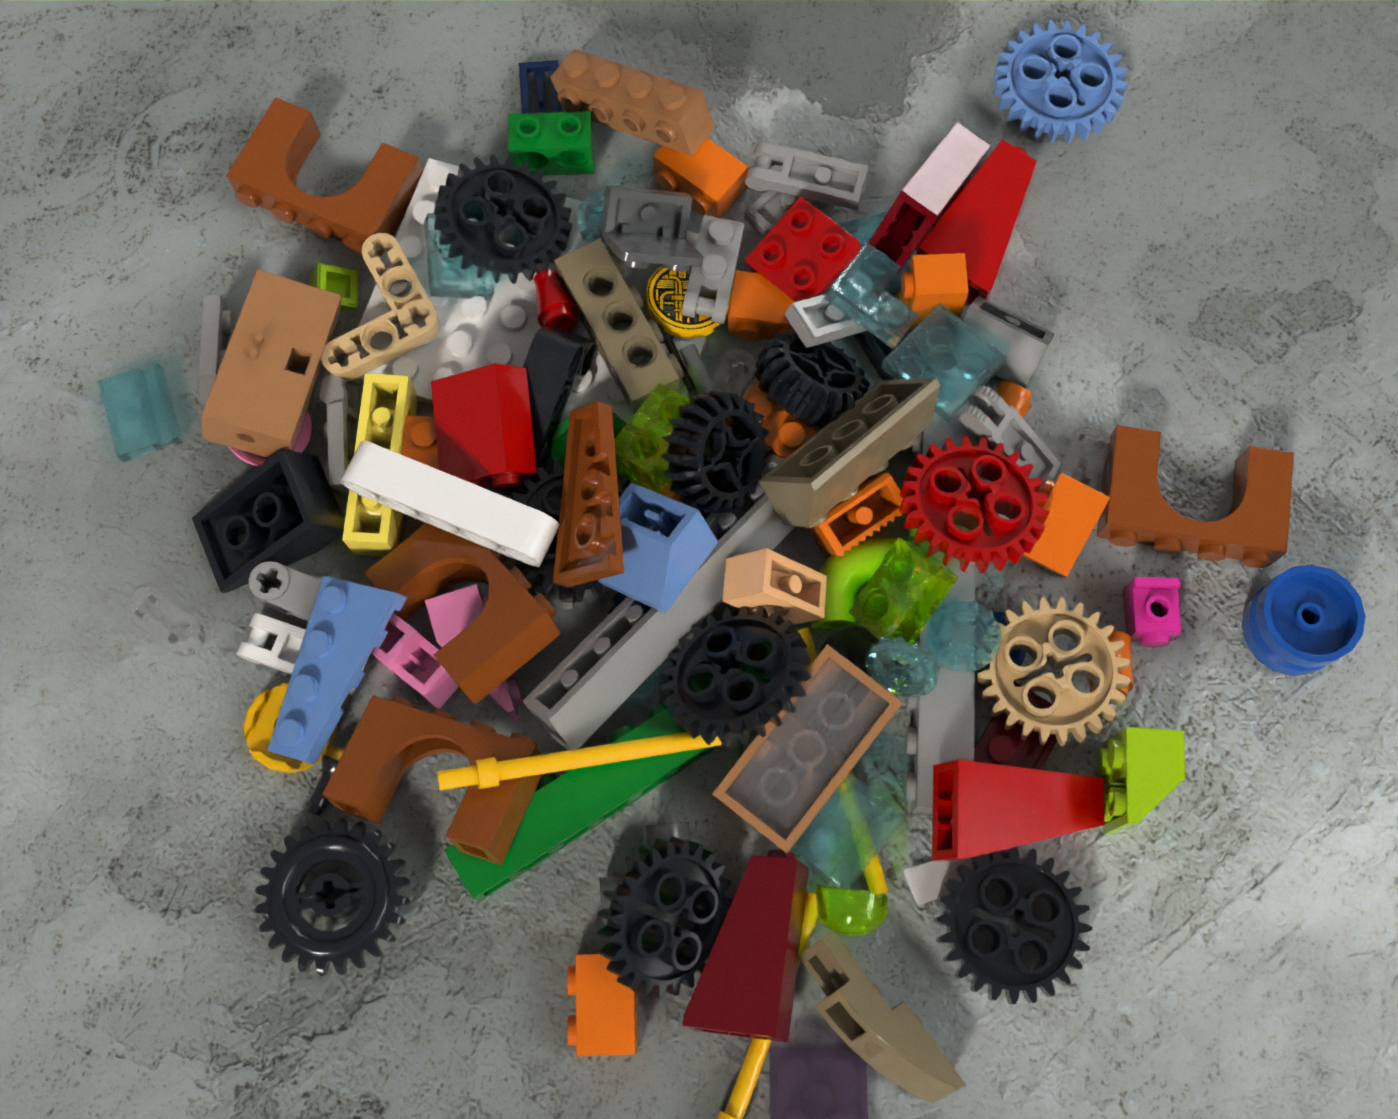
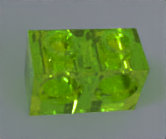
M660 383L614 439L617 473L622 476L625 475L631 481L659 494L667 483L672 482V479L663 475L669 466V461L661 457V455L668 452L669 443L663 437L672 434L673 429L669 420L680 418L679 406L690 404L689 398ZM655 455V456H653V457L650 458V459L644 460L646 457Z
M898 538L893 547L886 553L883 562L868 584L861 590L858 599L849 613L880 642L909 651L959 576L947 566H944L935 556L926 555L927 550L925 548Z

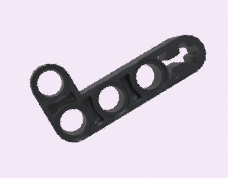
M557 326L539 329L530 345L523 368L527 370L536 469L538 467L544 468L553 443L554 432L560 424L575 380L581 379L587 374L594 360L597 348L596 342ZM536 474L520 477L519 485L497 488L492 487V484L486 486L512 496L513 492L526 495L522 488V480L527 478L537 483Z

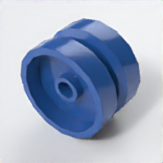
M1311 564L1291 567L1254 593L1244 608L1242 630L1246 645L1260 663L1277 673L1300 676L1313 674L1351 652L1363 635L1366 616L1361 597L1347 579L1332 569Z

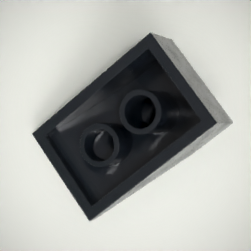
M286 449L278 451L192 517L221 593H228L248 584L250 573L262 562L273 561L288 566L319 552L343 534L345 524L318 456Z

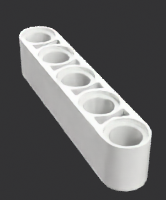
M368 441L360 442L340 480L346 488L358 495L535 567H540L560 526L554 518L537 509Z

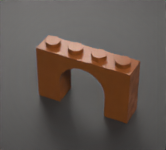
M275 97L226 175L236 192V198L251 208L261 206L270 210L274 216L283 222L292 224L295 221L305 225L313 234L320 238L329 239V237L340 240L347 248L361 255L362 245L371 235L387 233L393 236L406 214L423 173L419 157L382 142L363 176L353 187L343 193L328 197L307 194L296 187L297 175L321 134L310 111ZM384 249L376 252L379 258L382 256Z
M1117 425L1106 441L1101 493L1110 497L1098 519L1096 537L1109 539L1111 544L1123 547L1136 544L1153 546L1155 551L1166 554L1179 553L1180 551L1198 553L1199 558L1209 561H1220L1225 558L1242 560L1243 565L1252 568L1268 567L1287 553L1293 452L1249 446L1235 460L1232 504L1228 516L1217 521L1201 522L1188 519L1174 511L1164 500L1159 490L1157 471L1161 432Z
M426 523L364 573L376 588L396 592L408 597L400 612L395 610L404 621L426 604L425 600L435 597L444 589L454 584L465 581H478L489 585L487 602L476 620L433 654L471 702L476 705L561 634L551 619L557 612L540 592L533 597L527 591L532 587L515 565L509 570L503 565L507 561L503 554Z
M372 695L322 795L340 812L379 824L403 775L416 762L429 755L447 752L459 754L469 760L470 766L475 765V760L495 757L496 762L542 754L537 748V743L525 735L512 733L510 737L496 733L495 729L480 721L472 720L470 724L456 721L451 714L437 708H431L429 712L416 709L413 703L398 696H392L390 700ZM542 774L499 781V786L479 789L478 785L468 786L446 833V837L460 852L502 866Z

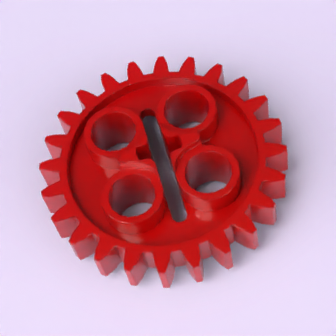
M963 436L959 447H956L950 438L945 439L942 450L931 444L926 456L917 455L913 467L908 468L904 478L905 482H903L899 495L903 497L899 511L908 514L904 527L905 529L918 528L913 539L915 544L924 541L930 543L926 555L931 556L938 551L944 553V566H947L955 558L959 559L961 571L965 572L969 563L975 562L979 572L985 573L990 561L999 571L1003 570L1008 559L1017 564L1024 552L1031 553L1045 529L1043 524L1049 515V511L1043 508L1048 500V494L1038 492L1043 483L1042 478L1029 479L1034 466L1027 464L1019 467L1016 464L1020 456L1019 452L1006 457L1003 455V443L1000 442L994 450L988 449L987 440L984 437L981 438L978 446H972L968 436ZM938 488L946 489V490H948L950 493L943 492V491H941V490L938 489ZM998 514L1005 515L1009 519H1004L1000 517ZM955 525L964 526L969 531L960 530Z

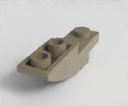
M833 930L799 955L800 960L826 994V997L815 1005L816 1009L842 1040L871 1067L898 1086L932 1103L952 1094L965 1085L954 1069L950 1059L942 1053L925 1030L919 1017L911 1011L905 1001L892 1009L888 1006L878 987L869 980L853 958L850 949L839 939Z

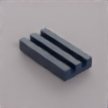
M558 60L519 63L522 113H531L528 74L531 72H536L538 113H547L544 71H551L552 76L559 67ZM552 83L553 112H562L558 93Z

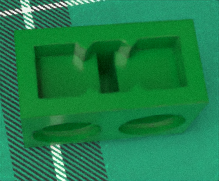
M591 111L508 114L509 156L513 158L514 167L520 168L525 161H528V172L532 174L540 169L544 170L543 175L595 174V141Z

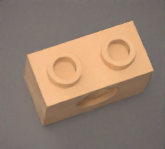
M768 548L726 558L722 602L739 609L742 606H747L751 614H754L760 606H764L769 616L778 611L784 621L790 620L793 625L824 619L827 576Z

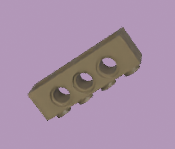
M599 238L555 259L559 279L578 307L580 320L591 340L596 342V349L633 416L637 417L680 396V378L684 377L682 368L673 353L667 356L660 345V343L664 342L662 333L653 318L648 321L646 320L641 311V308H644L643 300L634 284L627 286L621 276L625 273L624 267L613 251L608 252ZM604 287L611 289V291L605 295H596L593 293L598 288ZM621 321L631 324L624 330L612 328L615 323ZM638 356H646L651 359L649 363L642 366L631 363Z

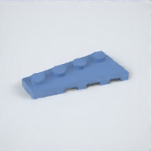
M323 575L267 751L311 764L316 763L344 713L341 707L352 688H358L365 675V672L362 671L364 664L373 648H380L388 634V631L384 628L394 610L400 612L408 597L396 592Z

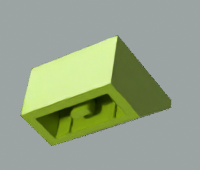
M1125 727L1103 742V747L1098 748L1096 770L1097 774L1103 775L1105 825H1103V834L1113 835L1138 824L1185 779L1184 730Z

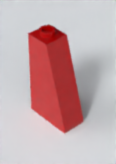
M1003 139L920 243L916 255L965 253L969 290L966 302L972 304L978 296L986 300L990 296L1037 163L1024 149L1012 146Z
M960 759L933 765L932 861L943 862L967 859L1105 825L1104 778Z

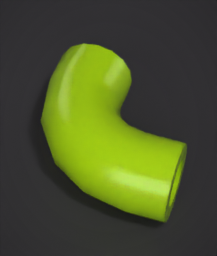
M895 537L868 538L865 542L859 541L858 547L852 546L851 552L844 551L843 557L830 555L826 558L818 571L827 576L824 619L810 621L811 628L816 630H842L853 627L855 625L854 599L859 587L873 581L897 580L898 547Z

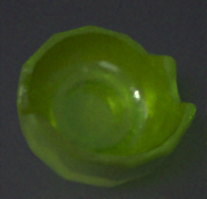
M822 884L816 885V910L821 923L839 936H864L880 928L888 918L889 903L886 894H883L881 899L870 891L828 887Z

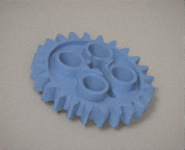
M1050 20L1046 31H1043L1037 24H1033L1030 35L1022 30L1019 31L1016 42L1009 40L1005 52L1000 53L993 81L996 82L993 93L996 96H1001L998 108H1010L1007 117L1008 122L1017 119L1022 121L1019 128L1021 133L1032 127L1035 129V140L1043 132L1048 133L1050 144H1054L1058 135H1063L1066 143L1071 144L1075 133L1083 141L1087 140L1091 130L1098 134L1101 133L1104 124H1111L1116 112L1119 111L1128 84L1123 81L1127 72L1126 68L1118 67L1122 58L1121 54L1109 55L1113 43L1107 42L1102 45L1097 43L1100 32H1096L1090 37L1086 36V25L1084 24L1076 32L1071 31L1069 21H1065L1062 29H1057L1054 22Z

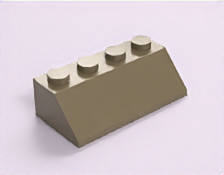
M937 378L881 380L867 391L863 398L855 401V408L843 411L836 420L828 423L761 478L759 483L782 523L788 526L813 528L827 519L829 510L839 502L853 497L859 491L858 486L869 476L876 475L886 469L889 465L888 460L897 452L914 445L919 439L918 435L932 423L940 389Z

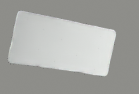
M989 854L981 855V856L985 859V861L988 863V862H989V857H988ZM971 858L943 862L930 861L905 869L904 875L915 902L920 905L936 900L939 897L953 894L947 889L944 882L948 879L961 882L962 879L958 875L956 867L963 864L973 871L974 867Z

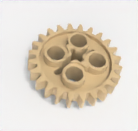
M1041 597L1038 609L1035 611L1026 601H1023L1020 608V617L1008 609L1004 615L1007 626L995 621L992 623L991 632L997 639L984 637L981 646L989 653L979 654L977 664L988 670L978 673L976 680L977 683L989 684L990 687L982 692L981 699L982 701L996 700L997 703L992 708L990 715L995 717L1005 713L1008 716L1004 727L1006 731L1013 728L1017 723L1023 726L1021 739L1024 741L1034 731L1038 732L1039 743L1041 746H1044L1049 735L1055 734L1059 746L1062 747L1067 741L1068 733L1071 732L1075 739L1081 743L1086 738L1085 726L1096 734L1100 733L1103 725L1098 716L1112 721L1117 713L1110 704L1122 706L1126 699V696L1116 689L1127 688L1130 683L1129 677L1118 673L1127 669L1130 660L1115 656L1122 650L1125 644L1123 641L1109 642L1108 639L1115 627L1109 625L1099 629L1096 624L1100 613L1096 612L1088 619L1083 617V603L1081 602L1071 612L1066 610L1065 598L1062 597L1059 599L1056 609L1049 608L1045 597ZM1061 634L1068 635L1076 643V648L1069 651L1061 650L1055 645L1053 637ZM1015 650H1024L1032 656L1034 663L1024 667L1018 666L1013 663L1009 654ZM1084 655H1088L1091 658L1090 662L1070 664ZM1046 664H1050L1053 670L1064 667L1059 678L1056 679L1052 673L1041 675ZM1075 676H1086L1094 683L1095 691L1082 693L1075 689L1071 679ZM1034 678L1021 687H1016L1013 683L1015 680ZM1034 691L1044 692L1050 697L1052 706L1046 709L1036 708L1031 705L1027 695Z

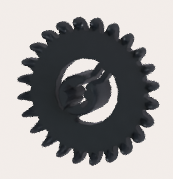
M322 818L318 822L317 833L315 834L309 826L304 824L300 828L301 840L297 841L293 837L286 835L284 843L287 851L285 853L277 850L270 852V856L275 861L276 866L274 868L262 867L260 873L269 879V883L255 888V892L265 896L266 901L257 905L254 911L258 914H268V919L259 926V931L263 933L275 932L268 943V947L270 949H277L285 945L282 953V961L284 963L291 962L299 955L298 969L301 972L308 971L314 960L319 976L327 975L331 962L339 975H345L347 973L348 959L356 967L365 968L364 951L369 952L375 957H382L383 953L377 942L379 938L395 942L396 937L388 928L389 924L406 923V919L395 912L396 907L411 904L409 898L397 894L398 889L411 884V880L408 878L395 877V873L404 867L406 862L402 859L388 860L389 856L396 849L394 843H387L377 847L383 836L380 830H374L364 838L366 824L363 821L357 822L348 832V821L346 818H339L333 830H331L329 822ZM328 861H344L353 865L363 879L362 881L353 882V880L336 873H326L317 877L312 882L308 891L300 892V887L306 875L316 866ZM335 888L351 892L343 894V897L336 899L335 905L319 900L303 902V900L310 898L327 899V896L334 894ZM365 898V903L359 915L348 926L336 931H322L311 926L301 912L302 910L313 909L322 916L342 919L350 916L356 910L360 899Z

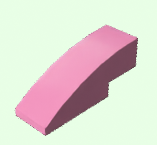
M393 613L384 628L388 631V634L380 648H373L371 655L435 708L440 709L459 686L433 656L439 649Z

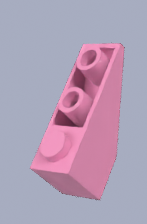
M477 584L425 600L436 642L441 648L474 622L484 609L488 596H483ZM507 678L491 691L488 696L515 721L520 719L516 706L524 704L517 679L508 680Z

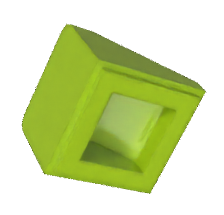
M318 262L309 275V285L342 295L340 311H355L358 308V270Z

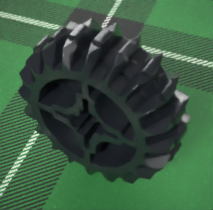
M786 329L784 333H776L762 348L758 355L759 360L755 365L757 370L754 376L760 381L758 387L768 393L767 400L776 402L780 406L779 411L788 412L793 416V420L798 418L805 421L808 427L816 424L820 429L824 428L828 423L836 420L843 411L855 408V401L863 398V395L869 391L870 383L864 377L865 371L856 366L855 358L848 357L844 353V348L838 349L832 345L831 341L806 348L793 330Z
M710 391L704 392L703 395L691 396L690 404L679 406L680 418L669 420L673 429L672 434L663 437L669 443L668 452L661 455L662 458L669 461V466L663 473V475L672 479L669 490L679 495V501L701 512L724 513L730 512L731 509L742 508L744 499L751 498L750 494H755L754 484L759 483V480L762 478L760 475L762 469L770 467L764 462L765 453L772 449L765 445L764 439L769 434V430L761 426L764 415L755 411V403L743 399V396H738L736 393Z

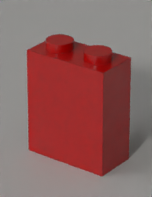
M494 363L431 381L440 471L485 489L488 484H492V487L497 488L519 485L520 477L537 474L526 368Z

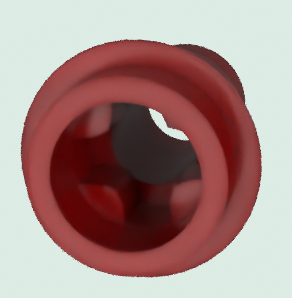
M543 270L537 273L533 281L536 288L538 324L541 327L557 326L571 331L578 322V307L561 283L556 271Z

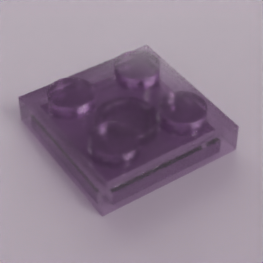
M769 1048V1119H868L867 1062L851 1048Z

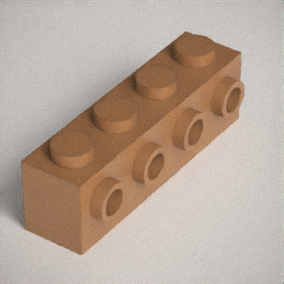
M576 49L570 52L550 77L558 93V100L566 112L591 111L592 121L690 156L694 155L715 127L702 90Z

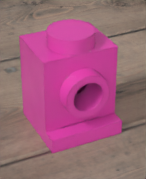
M1134 577L1123 589L1126 633L1132 637V641H1141V645L1144 647H1163L1169 645V641H1172L1181 633L1178 588L1181 587L1180 578ZM1150 607H1160V617L1155 616L1151 612Z

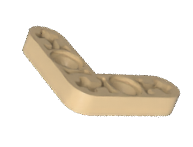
M387 233L371 235L363 243L361 252L372 277L391 311L330 341L325 345L321 358L322 364L329 375L340 376L347 382L430 342L440 331V321L432 302L399 243L393 236ZM381 249L388 253L393 265L387 271L376 253ZM398 280H408L412 283L410 292L404 296H394L390 293V287ZM420 315L425 319L426 325L419 328L414 324L413 318ZM398 324L401 325L406 334V337L402 339L395 327ZM380 332L390 333L393 338L387 348L376 350L370 346V341L375 334ZM360 343L368 355L362 358L356 346ZM342 353L345 354L349 362L344 367H341L337 356Z

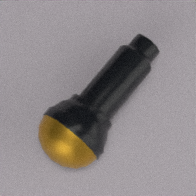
M332 747L323 754L321 769L323 773L309 801L308 812L320 816L322 811L327 808L329 801L322 794L345 750L344 748Z

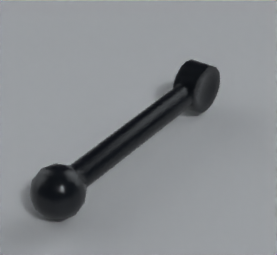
M661 328L660 331L664 339L662 343L666 344L669 353H673L677 358L683 371L684 377H682V380L688 390L689 397L699 395L674 344V336L666 333Z

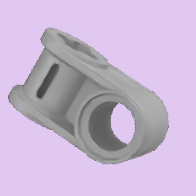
M267 561L257 565L250 573L248 580L252 593L269 609L287 615L307 626L322 578L311 574H304L278 562ZM279 581L282 583L279 589L271 588L269 591L266 589L269 583L277 584Z

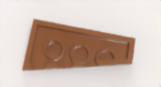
M595 401L570 411L559 516L560 526L558 528L553 584L564 587H571L624 573L612 406L600 401Z

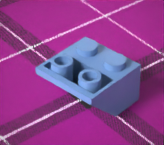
M630 483L619 497L624 573L599 579L598 581L611 589L666 613L718 544V540L698 509Z

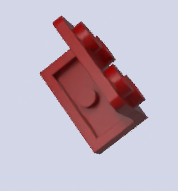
M800 196L744 261L752 272L759 273L792 301L798 302L822 295L859 254L861 246L855 237Z

